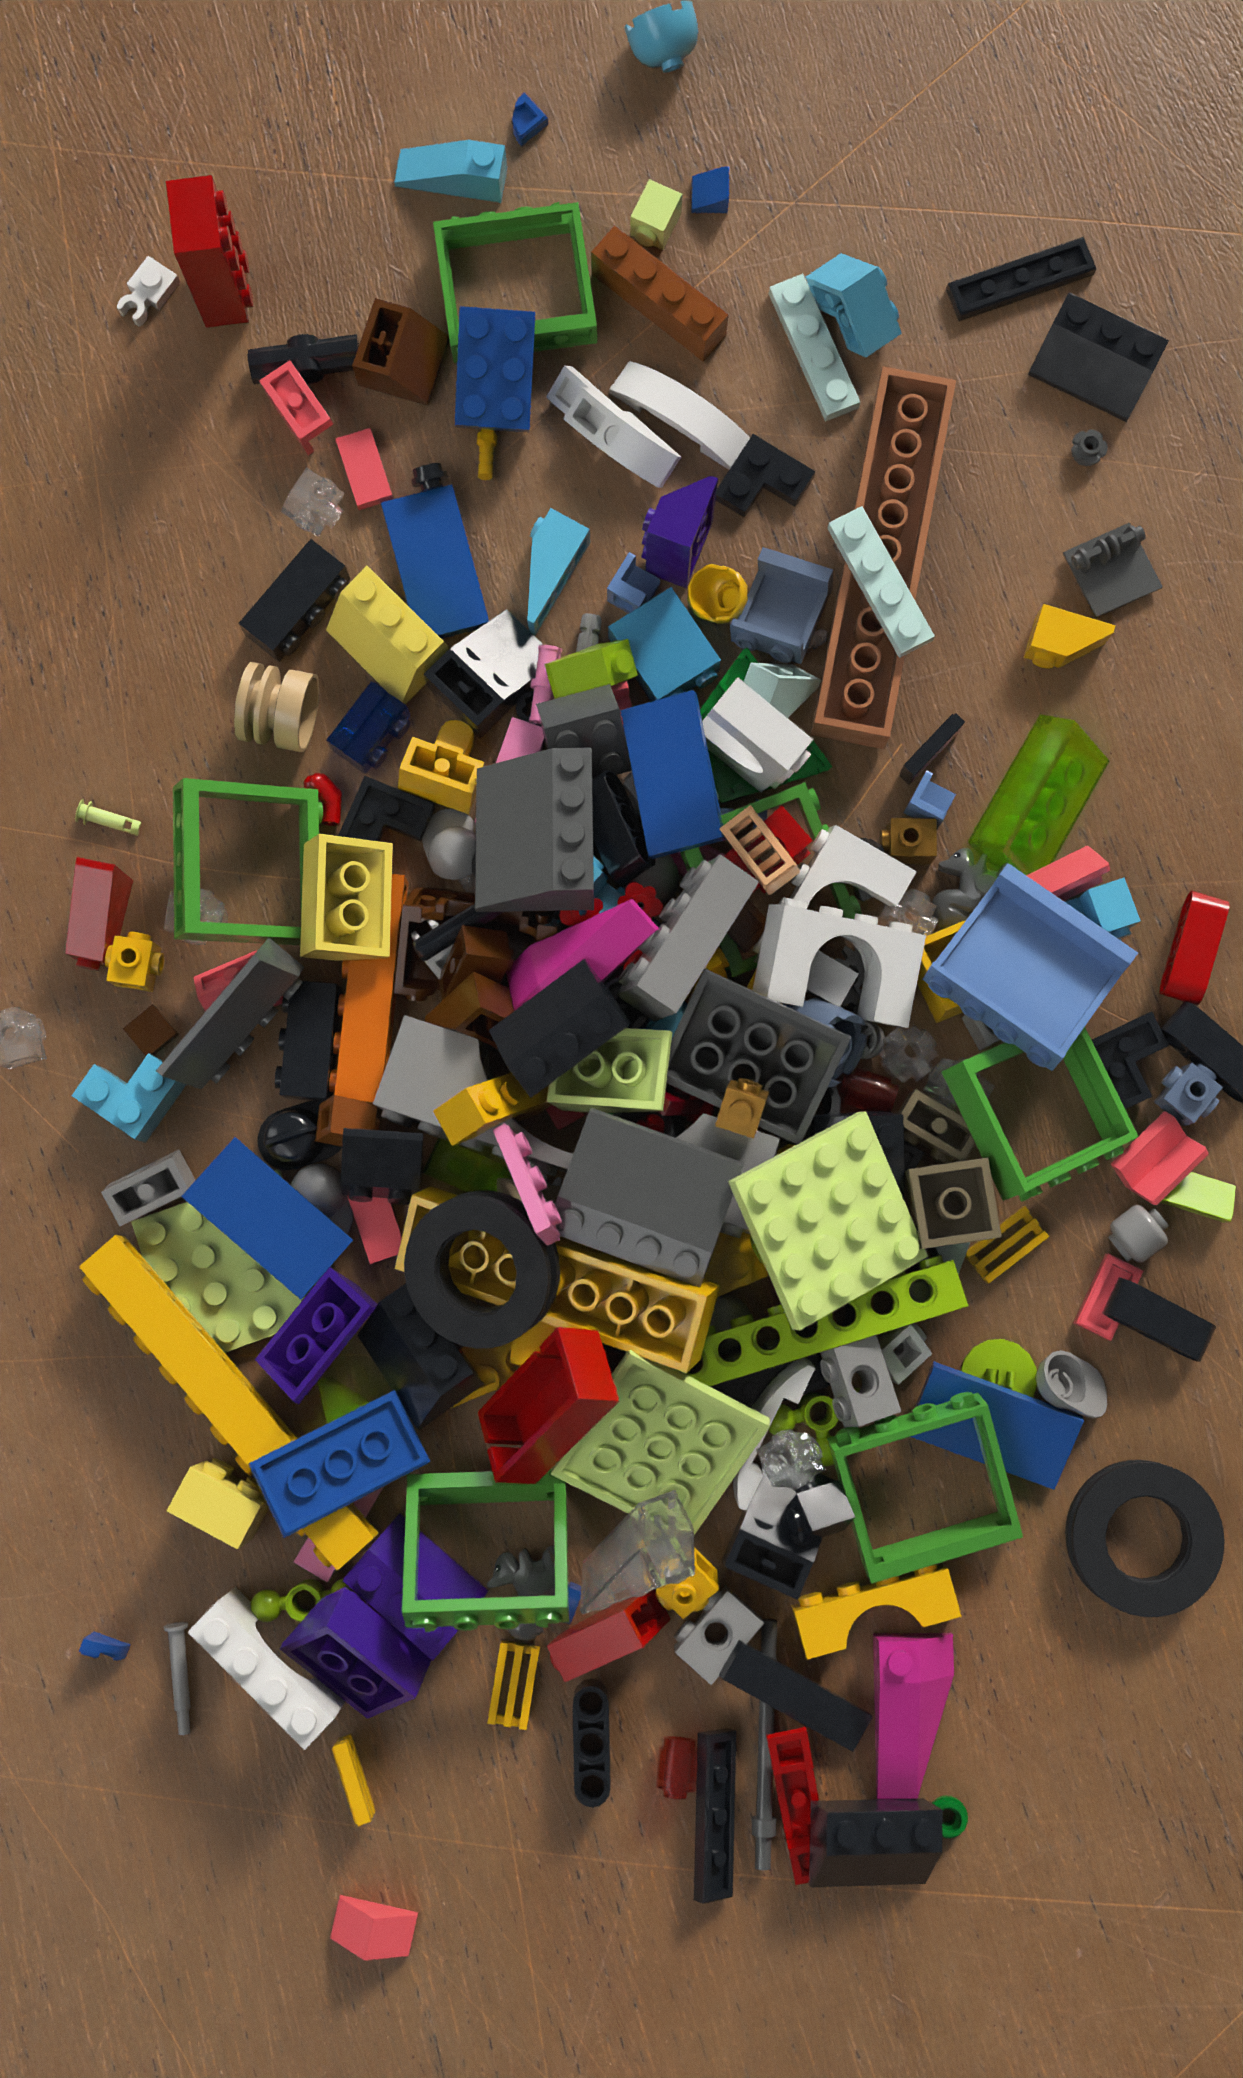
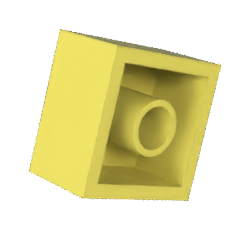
M213 1458L212 1462L206 1460L191 1466L171 1501L167 1512L236 1549L251 1541L269 1509L256 1480L252 1477H247L245 1481L233 1475L234 1468L215 1458Z

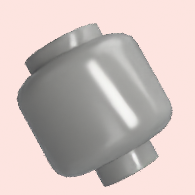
M1134 1205L1112 1221L1110 1225L1112 1234L1108 1238L1127 1262L1134 1259L1136 1262L1142 1263L1167 1245L1168 1239L1163 1230L1169 1225L1155 1208L1148 1212L1143 1206Z

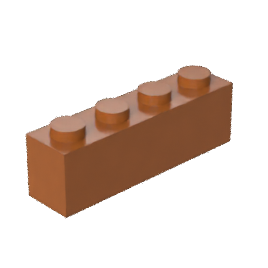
M615 225L591 251L592 275L704 362L726 337L729 314Z

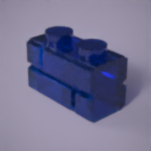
M371 681L326 739V742L333 752L366 774L371 767L377 769L384 762L388 755L386 747L395 737L399 740L407 732L411 721L408 720L411 716L409 709L403 702Z

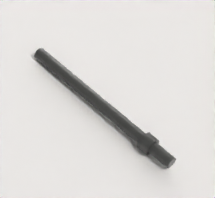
M762 1619L764 1624L761 1626V1652L776 1660L777 1620ZM760 1700L756 1815L752 1817V1835L756 1836L755 1869L770 1870L772 1837L776 1836V1818L772 1816L773 1772L766 1735L774 1733L775 1708Z

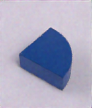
M525 92L516 101L512 117L514 136L520 146H523L548 125V117Z
M573 1582L569 1584V1622H563L569 1625L573 1620L583 1593V1586Z
M92 1632L83 1638L79 1652L92 1658H98L100 1653L113 1657V1661H118L127 1657L131 1644Z

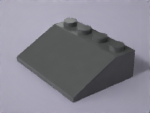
M551 748L477 768L476 912L594 910L592 748Z
M704 969L671 1040L666 1083L721 1108L730 1080L738 1082L739 1079H747L762 1085V1090L769 1092L759 1127L795 1144H799L802 1142L851 1036Z
M591 1108L555 1204L562 1223L556 1225L561 1237L700 1287L709 1267L734 1195L728 1181L741 1175L744 1163Z

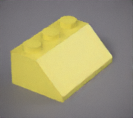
M368 566L341 591L326 631L402 707L426 684L423 674L450 649Z
M318 834L304 843L300 957L335 961L390 957L393 843Z

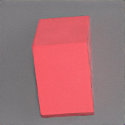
M340 1895L330 1939L364 1961L409 1956L418 1912Z

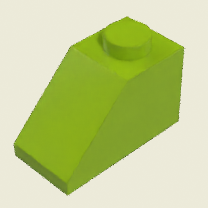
M628 639L600 643L544 664L554 699L608 684L613 686L638 676Z

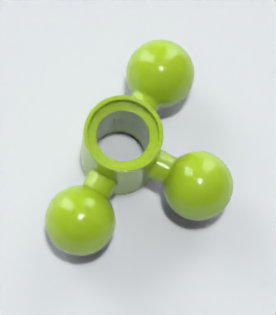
M854 1387V1390L856 1392H859L861 1389ZM810 1392L800 1399L795 1410L780 1404L768 1431L776 1436H785L794 1429L795 1424L803 1422L815 1430L816 1438L810 1448L813 1460L825 1467L834 1465L827 1438L832 1437L829 1430L834 1428L839 1420L833 1409V1399L819 1392ZM817 1402H824L826 1405V1415L822 1420L813 1422L810 1418L811 1407Z
M306 1579L294 1586L287 1596L280 1597L277 1592L270 1589L259 1591L251 1601V1611L261 1622L275 1620L281 1611L284 1610L287 1611L291 1618L301 1622L311 1610H305L299 1606L297 1602L299 1591L306 1590L311 1592L315 1597L316 1604L322 1598L344 1587L352 1592L355 1591L344 1583L343 1579L336 1581L330 1590H325L324 1586L316 1580Z

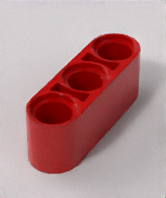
M1193 890L1188 893L1179 916L1162 975L1159 994L1197 1006L1201 1003L1209 983L1230 906L1228 901Z

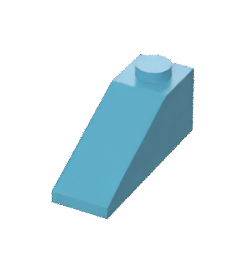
M463 140L401 149L394 182L395 187L501 203L507 175L505 145Z
M550 508L545 518L539 517L530 533L532 549L527 622L529 631L535 636L590 544L589 528Z

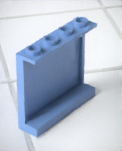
M1007 863L994 884L940 956L930 965L922 980L928 983L929 988L936 995L949 998L959 1005L966 1016L975 1021H981L993 1029L994 1034L1000 1040L1008 1044H1014L1023 1050L1031 1062L1053 1071L1138 952Z

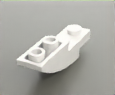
M572 366L563 367L546 396L565 414L563 419L624 467L654 486L662 488L681 459V456L631 412L622 411Z

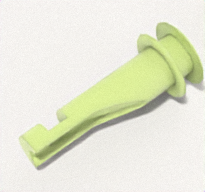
M82 799L75 815V821L78 822L79 819H83V825L90 821L136 836L139 835L140 821L92 807V801L86 805L84 804V799ZM126 821L132 823L130 829L124 828Z

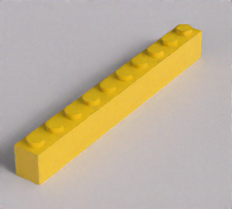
M114 1235L79 1266L86 1275L82 1278L85 1285L95 1295L99 1296L102 1294L111 1304L107 1309L119 1324L125 1325L127 1323L136 1335L133 1337L136 1345L146 1355L152 1353L162 1364L158 1369L163 1377L172 1385L178 1383L187 1395L184 1397L187 1405L197 1415L203 1413L213 1424L210 1427L211 1433L221 1444L225 1446L229 1443L237 1452L238 1456L235 1460L249 1476L253 1475L249 1467L250 1462L298 1439L125 1236ZM351 1503L296 1533L301 1537L306 1534L316 1545L313 1552L326 1567L329 1568L333 1565L338 1571L378 1534V1531L355 1504Z

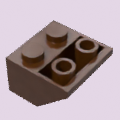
M375 298L352 365L358 386L428 406L449 343V335L413 309Z
M473 971L424 1017L425 1022L476 1038L488 1050L499 1052L489 1030L514 1012L510 989Z

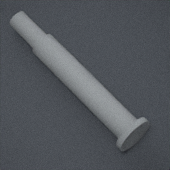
M176 1622L164 1625L163 1627L164 1631L168 1632L174 1711H177L178 1735H187L191 1733L189 1709L191 1707L184 1629L188 1628V1623Z

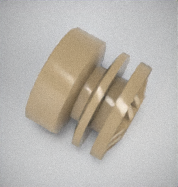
M250 662L244 670L236 696L234 727L237 739L249 742L254 738L257 744L263 745L268 742L274 731V742L277 748L304 752L311 740L319 702V680L317 674L288 670L281 684L280 671L277 666H268L265 670L263 664Z

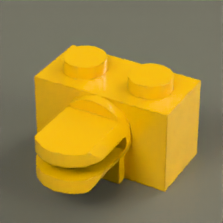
M450 720L443 724L434 744L412 737L399 768L398 789L469 814L476 798L477 768L484 767L485 763L469 757L474 743L472 728L463 721Z

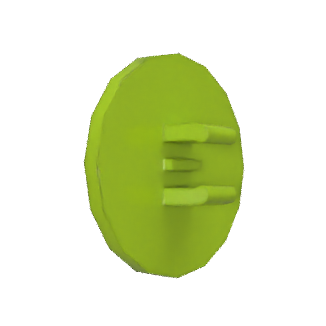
M1005 1339L986 1340L974 1346L965 1356L960 1370L1030 1397H1034L1037 1387L1035 1379L1037 1368L1030 1354L1019 1344Z

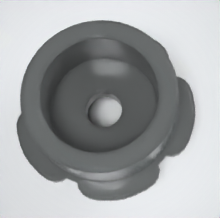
M1088 430V432L1081 431L1074 436L1072 440L1074 445L1071 448V452L1078 464L1082 466L1095 465L1099 463L1101 457L1106 455L1108 446L1107 442L1103 441L1102 434L1096 430ZM1090 444L1093 448L1089 450L1086 448V445Z

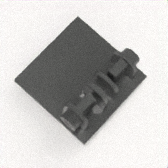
M1129 522L1063 552L1095 618L1163 588L1141 545V541L1146 539L1145 532L1141 526L1134 527Z

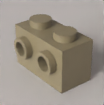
M916 1089L908 1094L897 1113L903 1114L904 1140L913 1147H916L917 1143L931 1150L929 1157L940 1164L965 1161L975 1145L974 1139L961 1115Z

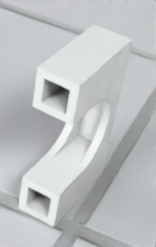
M738 677L702 721L708 750L761 793L769 786L776 789L780 783L782 784L794 772L796 773L811 755L806 748L813 739Z
M834 825L828 831L821 829L810 848L815 854L809 865L801 864L799 867L800 873L792 879L791 883L796 888L790 899L805 901L809 905L813 896L824 886L831 883H846L859 888L890 907L897 906L917 871L841 827ZM785 897L781 899L779 904H784ZM763 933L753 948V951L758 953L754 960L757 964ZM818 950L811 963L806 992L840 1007L858 973Z
M785 898L784 904H769L752 991L781 1004L803 1007L810 967L816 952L828 940L841 936L849 940L857 948L864 964V981L857 1015L866 1021L890 1026L909 1027L926 935L913 933V925L890 921L889 927L877 925L878 918L874 916L855 914L854 920L842 917L844 910L833 907L820 906L819 912L808 910V902Z
M235 1587L219 1599L188 1633L305 1750L333 1721L345 1701L315 1677L306 1679L300 1676L274 1654L257 1631L256 1622L258 1618L251 1611V1602Z

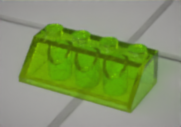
M1039 714L975 827L968 843L980 855L987 854V862L1001 868L1003 864L1009 863L1025 875L1053 863L1110 762L1109 759L1075 720Z

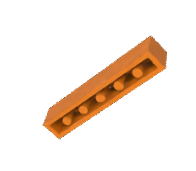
M392 874L390 957L343 960L342 979H347L346 994H340L338 999L337 1013L339 1017H343L341 1032H335L333 1053L339 1055L337 1070H331L329 1079V1092H333L337 1096L373 1103L390 1057L397 997L394 989L402 907L407 899L409 886L405 875Z

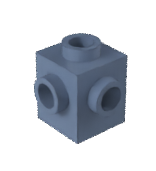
M1190 1063L1181 1068L1175 1066L1162 1080L1161 1084L1165 1088L1155 1099L1154 1103L1173 1115L1181 1125L1187 1126L1195 1123L1200 1116L1207 1117L1219 1103V1099L1216 1096L1223 1087L1215 1081L1216 1075L1202 1064L1195 1065Z

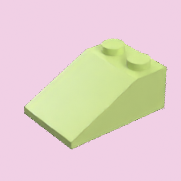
M623 1029L552 1082L548 1087L547 1102L563 1111L589 1112L591 1108L605 1113L663 1111L672 1032L668 1030Z

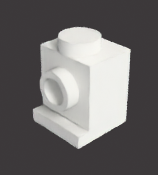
M915 1323L881 1333L877 1336L891 1381L898 1385L932 1355V1352L924 1343L927 1339L925 1333Z

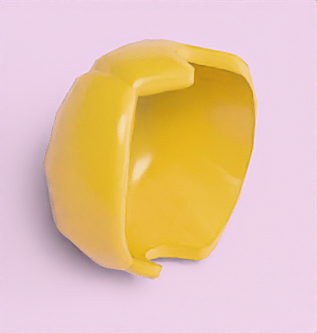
M715 564L704 566L694 573L687 587V602L692 611L699 618L709 622L723 624L729 623L733 618L737 619L742 614L748 601L746 582L739 572L726 566Z

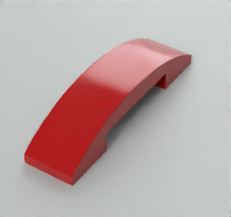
M806 1727L766 1735L795 1886L809 1883L811 1801H819Z

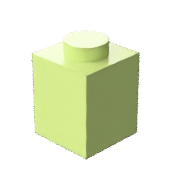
M649 179L631 215L630 236L635 237L644 246H655L663 250L681 215L682 193Z

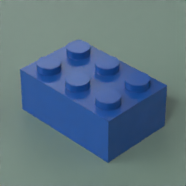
M460 306L455 404L456 428L529 433L535 312Z

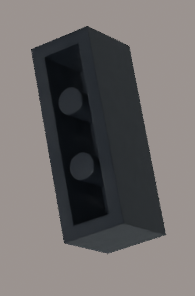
M310 539L238 623L245 636L278 662L285 655H292L301 643L300 637L309 627L314 628L320 623L325 615L324 609L333 599L338 600L341 591L349 584L350 576L346 566Z
M302 981L301 986L289 1000L283 996L282 1010L283 1013H287L286 1028H281L279 1032L278 1047L284 1053L282 1066L276 1067L275 1088L280 1089L279 1095L286 1099L325 1101L332 1097V1092H329V1079L331 1070L335 1069L336 1054L333 1053L335 1032L338 1031L339 1027L337 1008L342 989L335 983Z

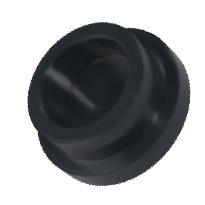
M431 463L413 469L414 479L411 482L413 487H421V491L424 492L443 487L442 481L448 478L447 471H443L441 463Z

